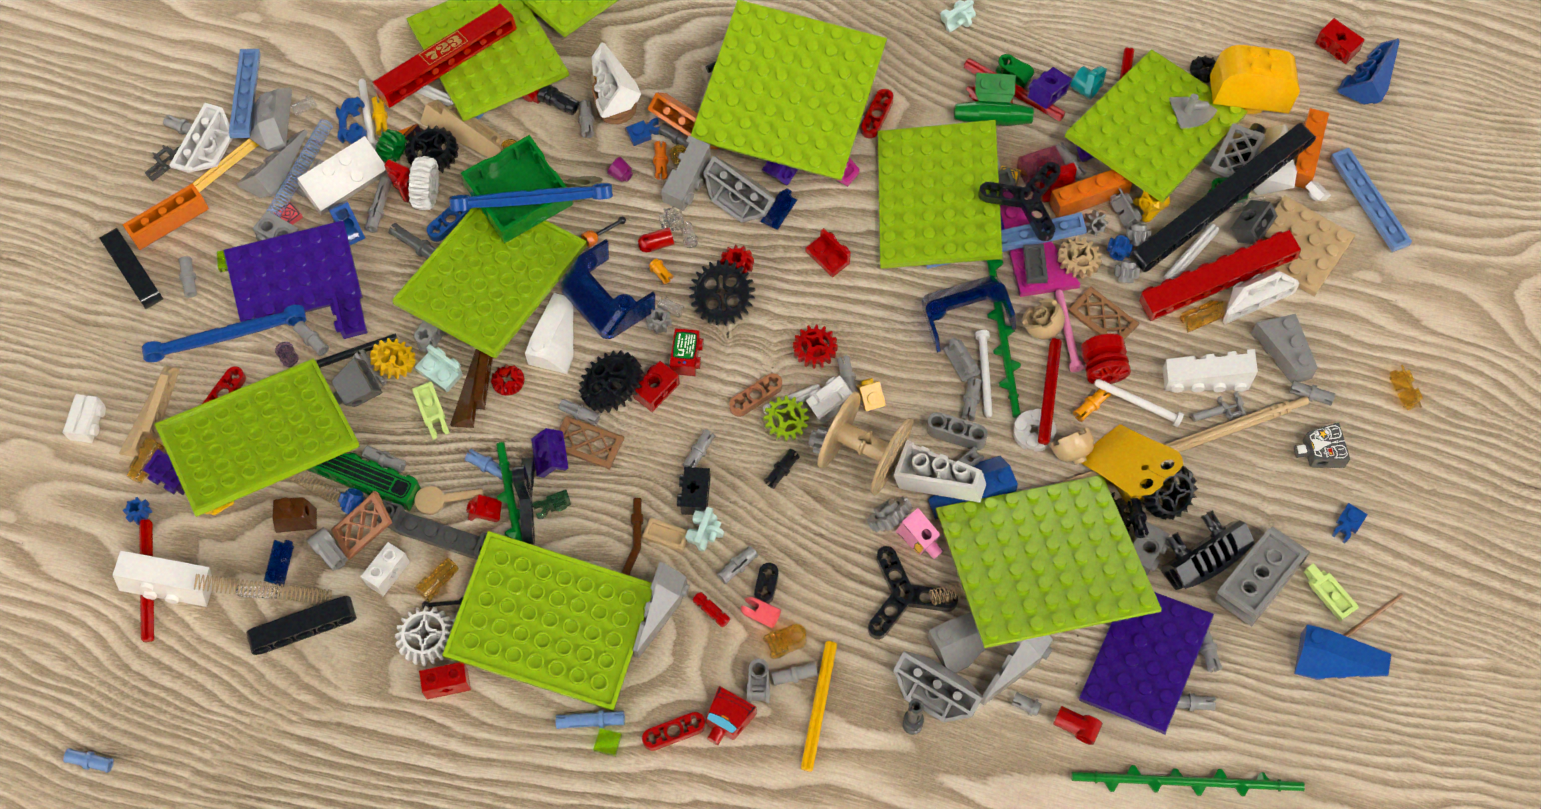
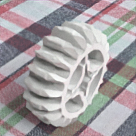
M428 156L417 157L410 168L411 172L408 181L409 201L414 209L430 210L436 204L439 192L438 164L434 158H429Z
M425 606L421 612L416 607L415 614L408 611L409 618H401L404 625H397L399 633L395 634V638L398 640L396 646L400 648V654L405 655L407 661L413 659L412 662L415 665L421 661L422 665L426 666L428 660L435 664V658L438 657L439 660H443L442 653L444 652L453 624H450L451 619L449 616L445 617L444 611L438 613L435 607L430 611L428 606ZM430 622L439 624L442 627V631L432 629ZM428 632L429 636L423 640L422 636ZM409 641L419 643L421 651L411 648Z

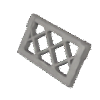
M1233 123L1210 171L1230 177L1235 173L1233 169L1243 167L1256 157L1266 137L1265 134ZM1235 132L1242 135V137L1237 139L1232 138ZM1248 139L1257 140L1255 146H1251ZM1245 140L1248 148L1238 150L1235 143ZM1228 145H1232L1235 152L1225 154ZM1251 152L1248 161H1244L1241 154ZM1238 156L1241 163L1231 166L1228 158ZM1223 159L1225 160L1228 166L1226 168L1219 166L1221 160Z

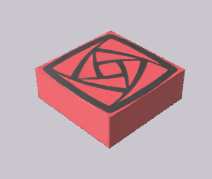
M288 202L286 208H280L284 210L280 218L292 225L303 218L302 214L291 202Z

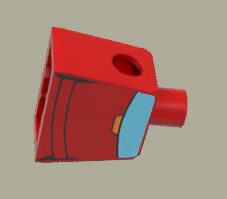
M719 686L706 717V724L712 728L707 739L715 745H719L724 735L735 740L756 716L757 707Z

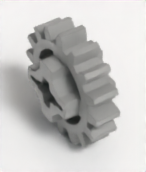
M896 497L894 500L889 498L874 508L875 513L869 515L870 518L867 519V523L872 531L875 532L884 531L885 529L887 531L891 530L906 519L905 516L911 513L910 510L913 507L907 497Z

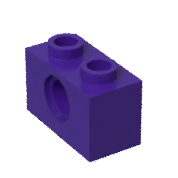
M1052 67L1030 83L1028 98L1047 109L1067 93L1072 78Z

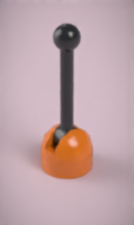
M623 216L619 217L618 221L598 232L586 231L581 234V237L587 241V247L590 248L598 242L599 235L619 224H625L626 218Z

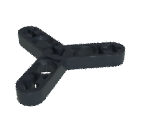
M1047 162L1025 187L984 182L980 186L978 196L986 203L1022 208L1036 237L1041 241H1049L1053 238L1056 228L1041 198L1057 181L1061 168L1055 162ZM1051 170L1054 171V173L1052 172L1048 176V178L1046 177L1047 172H1050ZM1042 182L1045 187L1042 189L1037 188L1034 183ZM1010 192L1013 194V198H1005L1003 193ZM1032 192V198L1026 200L1025 198H1027ZM1038 211L1042 214V217L1035 218L1031 213Z
M523 457L521 465L513 466L512 476L520 504L522 542L534 545L535 527L532 495L535 462L534 457Z
M883 546L878 550L877 563L892 594L868 624V633L872 638L877 640L883 639L908 607L950 612L956 608L958 603L957 594V598L954 599L953 597L950 605H946V602L943 603L942 600L941 604L938 603L937 605H934L932 601L929 603L922 602L920 595L929 593L933 589L936 590V588L911 585L896 551L890 546ZM883 553H886L888 556L891 555L890 563L892 566L888 567L887 560L882 559ZM892 571H898L902 577L898 581H893L890 579L889 574ZM900 585H902L905 594L909 593L907 599L899 597L901 594ZM887 607H894L897 610V615L889 617L885 614V609ZM883 618L885 622L882 625V632H874L873 625L879 626Z

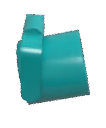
M1082 66L1072 79L1070 87L1091 100L1103 86L1107 68L1098 66L1090 70Z

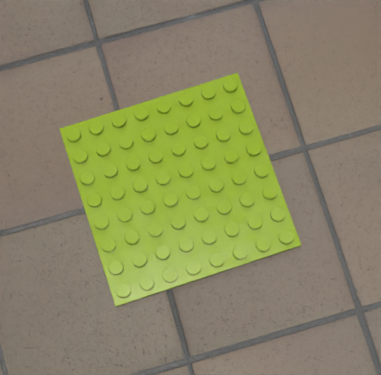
M737 0L691 137L715 147L842 181L887 38L755 3Z
M1101 475L982 498L981 502L967 501L936 508L938 519L984 648L1161 612L1162 610L1104 477Z

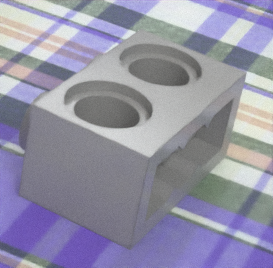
M269 211L252 228L258 241L300 231L299 228Z

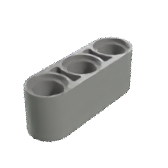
M940 412L932 413L928 417L927 433L933 438L969 449L976 447L977 450H981L986 445L988 432L980 424ZM939 423L941 427H934L932 424ZM958 429L961 433H954L952 430ZM978 435L982 439L976 440L973 436Z

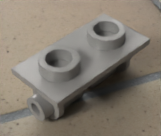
M1119 188L1121 194L1112 195L1110 203L1117 214L1124 211L1118 217L1125 229H1131L1132 224H1141L1139 220L1142 219V216L1137 208L1132 209L1130 204L1133 201L1128 192L1124 194L1121 188Z
M957 338L951 339L949 341L950 345L944 347L943 350L962 382L980 375L979 368L962 340H957Z

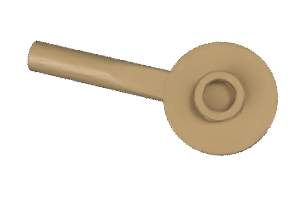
M427 486L417 492L414 501L420 513L434 515L442 510L445 502L470 499L478 494L484 496L483 488L443 494L439 488Z

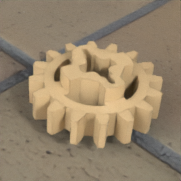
M1075 237L1074 241L1069 238L1059 248L1057 262L1061 263V269H1067L1066 274L1072 272L1074 278L1078 274L1081 279H1084L1085 274L1091 277L1093 272L1096 273L1102 263V253H1097L1099 247H1093V241L1087 243L1086 238H1083L1082 241H1079L1078 237Z

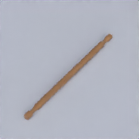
M1400 593L1395 599L1389 601L1344 634V636L1349 637L1392 606L1397 600L1403 598L1404 595Z

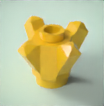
M1143 191V195L1135 197L1133 203L1136 206H1140L1143 210V222H1150L1161 210L1169 206L1170 198L1168 197L1162 203Z

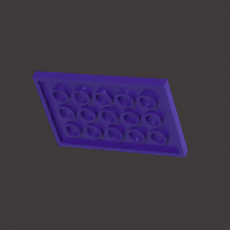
M343 220L223 250L240 322L282 313L286 307L291 305L303 306L305 313L330 307V304L333 303L332 296L334 295L337 296L339 301L357 296L360 299L363 298Z
M1154 592L1161 606V612L1111 623L1079 697V701L1166 735L1214 614Z

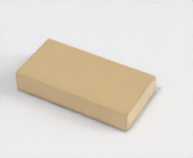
M650 518L642 538L683 553L687 544L685 536L688 530Z

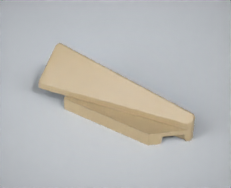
M438 99L426 104L420 120L421 124L427 127L429 125L431 129L436 125L439 129L444 127L446 131L452 133L457 142L488 158L499 154L503 150V147L499 144L501 138L498 133L475 117L463 122L454 104L446 107Z
M165 366L162 369L119 452L120 455L142 458L148 439H157L158 431L155 423L162 421L180 368Z

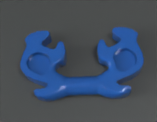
M358 96L345 99L341 109L336 107V115L339 119L337 137L342 143L346 139L350 144H353L367 135L366 129L358 123L351 124L349 130L347 129L346 119L348 115L358 116L361 114L358 108L365 107L364 102Z

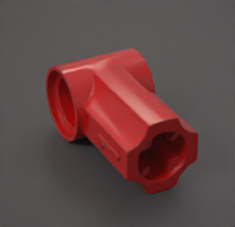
M1061 706L1053 725L1074 734L1079 741L1085 744L1094 745L1103 723L1093 716H1083Z

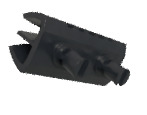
M1213 510L1206 512L1207 514L1202 515L1201 519H1203L1210 530V536L1191 548L1186 547L1178 532L1172 534V537L1166 538L1176 556L1173 560L1162 566L1161 572L1175 590L1187 589L1213 578L1240 559L1255 544L1247 524L1238 520L1222 526Z

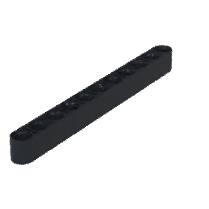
M1303 123L1297 124L1133 251L1130 258L1136 262V265L1143 272L1149 271L1306 150L1315 141L1316 136Z

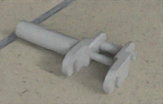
M1238 391L1234 392V398L1237 403L1228 406L1224 401H1221L1222 397L1220 396L1217 398L1219 406L1193 413L1191 415L1192 420L1196 422L1226 413V418L1231 421L1234 416H1245L1244 402L1241 396L1238 397ZM1237 407L1238 411L1231 413L1230 409Z

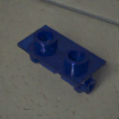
M786 188L779 192L767 215L760 222L776 230L780 228L797 202V199L792 197L790 189Z
M277 540L273 541L264 581L274 583L275 585L278 583L279 586L283 584L284 587L294 549L292 541L284 540V543Z

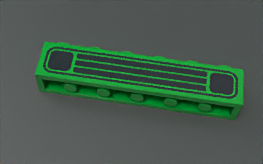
M344 453L307 469L309 472L347 487L358 489L367 495L376 491L379 493L382 501L386 500L402 505L407 511H411L415 503V496L421 489L418 480L413 476H402L393 468H382L377 462L362 460L355 453Z

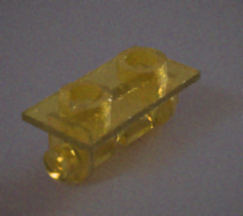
M1210 300L1199 306V311L1194 308L1183 312L1180 320L1182 323L1186 322L1187 332L1189 333L1223 318V301Z
M1401 365L1402 371L1394 370L1390 372L1389 379L1395 390L1398 391L1403 388L1405 390L1398 393L1403 408L1412 410L1417 403L1421 408L1420 400H1423L1419 388L1414 389L1411 383L1415 380L1410 369L1405 371L1404 366Z

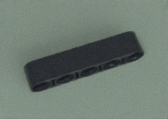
M117 228L99 237L145 309L163 300V297Z
M342 596L253 627L246 632L251 653L253 655H260L355 621L357 617L351 597Z

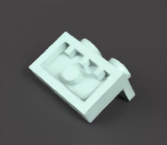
M429 344L426 347L428 353L415 366V370L447 393L463 376L460 368L461 365L454 358L449 359L446 357L444 351L439 347L434 348Z

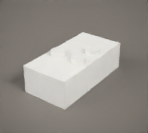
M364 136L297 179L303 192L320 216L329 211L328 208L349 199L379 180L381 176H385L387 171L384 166L385 164Z
M120 551L113 572V578L119 591L140 594L151 600L161 598L172 604L182 602L207 607L212 591L211 579L209 591L207 592L208 577L204 591L203 579L200 590H198L199 577L194 590L196 574L197 576L200 574V582L204 574V584L207 575H209V582L212 576L209 567Z

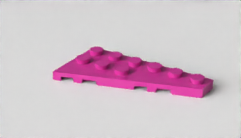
M1004 192V193H1003V196H1004L1005 198H1008V199L1013 198V194H1012V193H1010V192ZM1000 205L1005 229L1030 224L1022 208ZM1052 241L1041 243L1044 244L1048 275L1047 283L1027 284L1023 248L1009 250L1020 297L1056 292L1058 289L1064 291L1080 288L1081 284L1076 277H1073V273L1066 274L1067 269L1060 268L1061 263L1057 262L1059 257L1057 255L1058 250Z

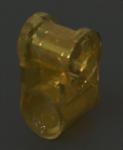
M792 624L766 634L763 640L767 642L770 649V658L778 659L790 652L803 648L807 643V635L802 625ZM794 633H800L803 635L802 638L799 640H793L791 638V636Z

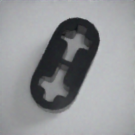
M765 563L760 567L754 590L755 598L768 604L774 599L779 578V571L775 564ZM770 569L772 574L775 575H770L769 581H766L765 573ZM764 586H766L769 595L761 598L760 593L763 592Z

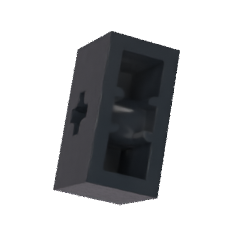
M684 467V474L679 476V487H682V493L677 495V507H680L682 515H694L695 510L705 511L708 507L711 481L710 468Z

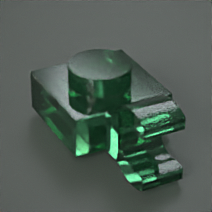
M565 489L547 496L546 500L534 502L533 508L534 510L538 508L543 509L536 514L538 519H543L547 516L549 510L551 512L565 510L571 505V501Z

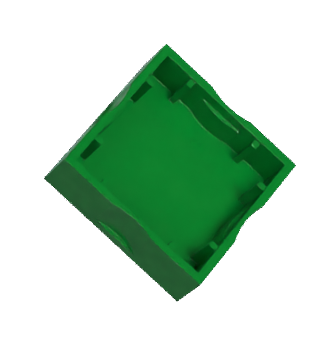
M530 135L506 147L499 154L484 159L461 172L463 184L471 196L567 187L557 172L549 166L544 154ZM573 200L479 208L505 244L572 206Z

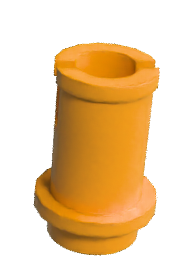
M656 258L649 264L650 272L655 273L663 284H667L671 281L670 279H673L674 275L663 265L662 260Z

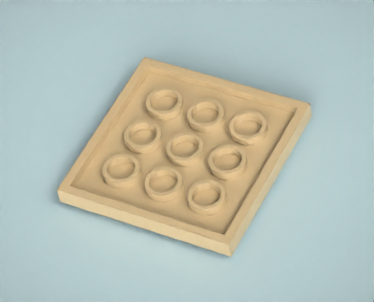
M1284 195L1274 209L1278 217L1262 239H1269L1279 231L1285 232L1290 230L1300 246L1301 252L1298 259L1274 268L1270 272L1280 271L1298 280L1300 283L1298 288L1315 297L1356 235Z

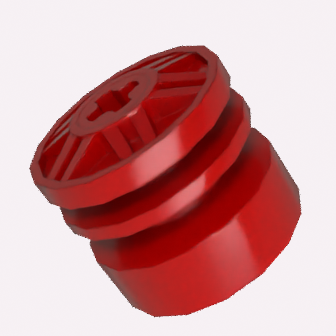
M1101 334L1089 338L1081 345L1089 383L1094 384L1096 379H1101L1109 384H1113L1126 379L1130 375L1131 367L1126 356L1125 341L1121 335Z

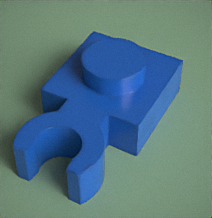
M658 118L650 120L648 124H645L643 120L626 127V132L633 146L651 140V134H659L660 126L654 127L659 124Z
M1348 503L1336 522L1340 526L1336 527L1332 536L1335 537L1341 532L1345 535L1343 543H1346L1351 537V532L1356 534L1368 514Z

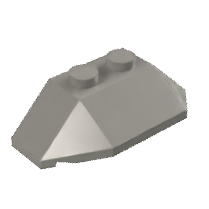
M290 87L266 92L260 95L254 104L249 139L268 152L286 146L292 89Z
M716 156L712 157L703 172L711 201L741 223L765 217L776 200L762 185L738 168Z
M903 651L893 670L904 699L908 702L913 699L921 700V705H924L923 711L942 722L973 717L983 698L968 680L929 657Z

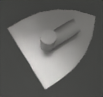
M1192 94L1190 97H1169L1180 129L1198 127L1207 123L1213 118L1218 109L1211 106L1208 101L1198 100L1197 94Z

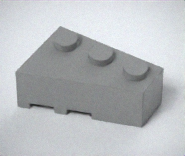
M688 136L686 140L688 147L685 153L680 152L678 159L681 160L676 170L672 169L661 191L664 203L682 211L685 210L687 205L692 203L696 190L701 189L703 179L705 178L703 172L711 161L710 144Z
M1296 314L1256 322L1251 335L1254 339L1257 338L1264 346V351L1274 358L1275 364L1289 381L1293 383L1294 380L1301 382L1312 379L1318 367Z

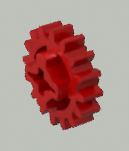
M817 324L814 329H811L809 325L807 326V331L800 329V335H795L796 342H793L794 356H798V362L805 361V367L812 364L813 369L816 368V364H819L821 368L824 367V362L830 364L831 358L836 357L835 351H838L837 338L833 337V331L826 332L825 326L822 329H818Z

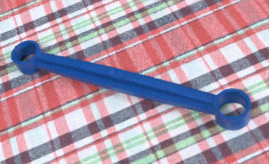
M599 183L588 187L522 190L477 196L455 195L449 197L451 211H465L479 207L531 205L587 198L609 199L613 197L611 183Z
M291 305L286 307L282 313L230 324L226 327L211 329L166 343L157 341L147 342L142 346L143 359L146 362H158L163 360L167 354L231 340L283 324L295 326L299 321L306 322L305 309L301 305Z

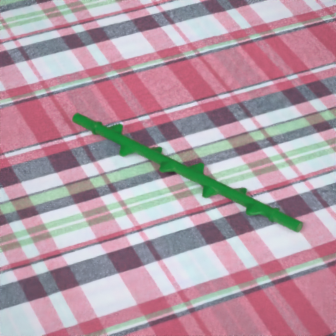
M1000 259L987 260L989 278L982 285L992 290L995 308L987 316L989 319L997 321L1000 345L993 352L995 355L1003 357L1006 378L999 382V387L1008 390L1013 418H1018L1021 412L1014 371L1021 367V363L1011 359L1008 337L1015 332V328L1005 324L1002 303L1009 299V295L1000 292L997 269L1004 263Z
M499 442L496 444L499 457L498 465L501 468L505 491L497 496V500L507 504L511 528L505 532V536L522 541L519 523L521 519L520 509L516 507L512 485L513 476L512 471L509 469L510 462L507 459L505 443Z
M1131 765L1127 774L1098 773L1097 771L1095 773L1072 772L1071 774L1072 781L1095 782V784L1104 782L1110 792H1114L1119 783L1148 784L1154 793H1158L1162 785L1191 786L1197 796H1201L1206 787L1235 788L1242 797L1246 796L1249 789L1278 790V792H1281V790H1305L1304 782L1281 781V779L1272 781L1269 780L1264 772H1260L1256 780L1228 779L1222 769H1218L1213 778L1183 777L1176 768L1172 770L1169 776L1141 775L1136 765Z

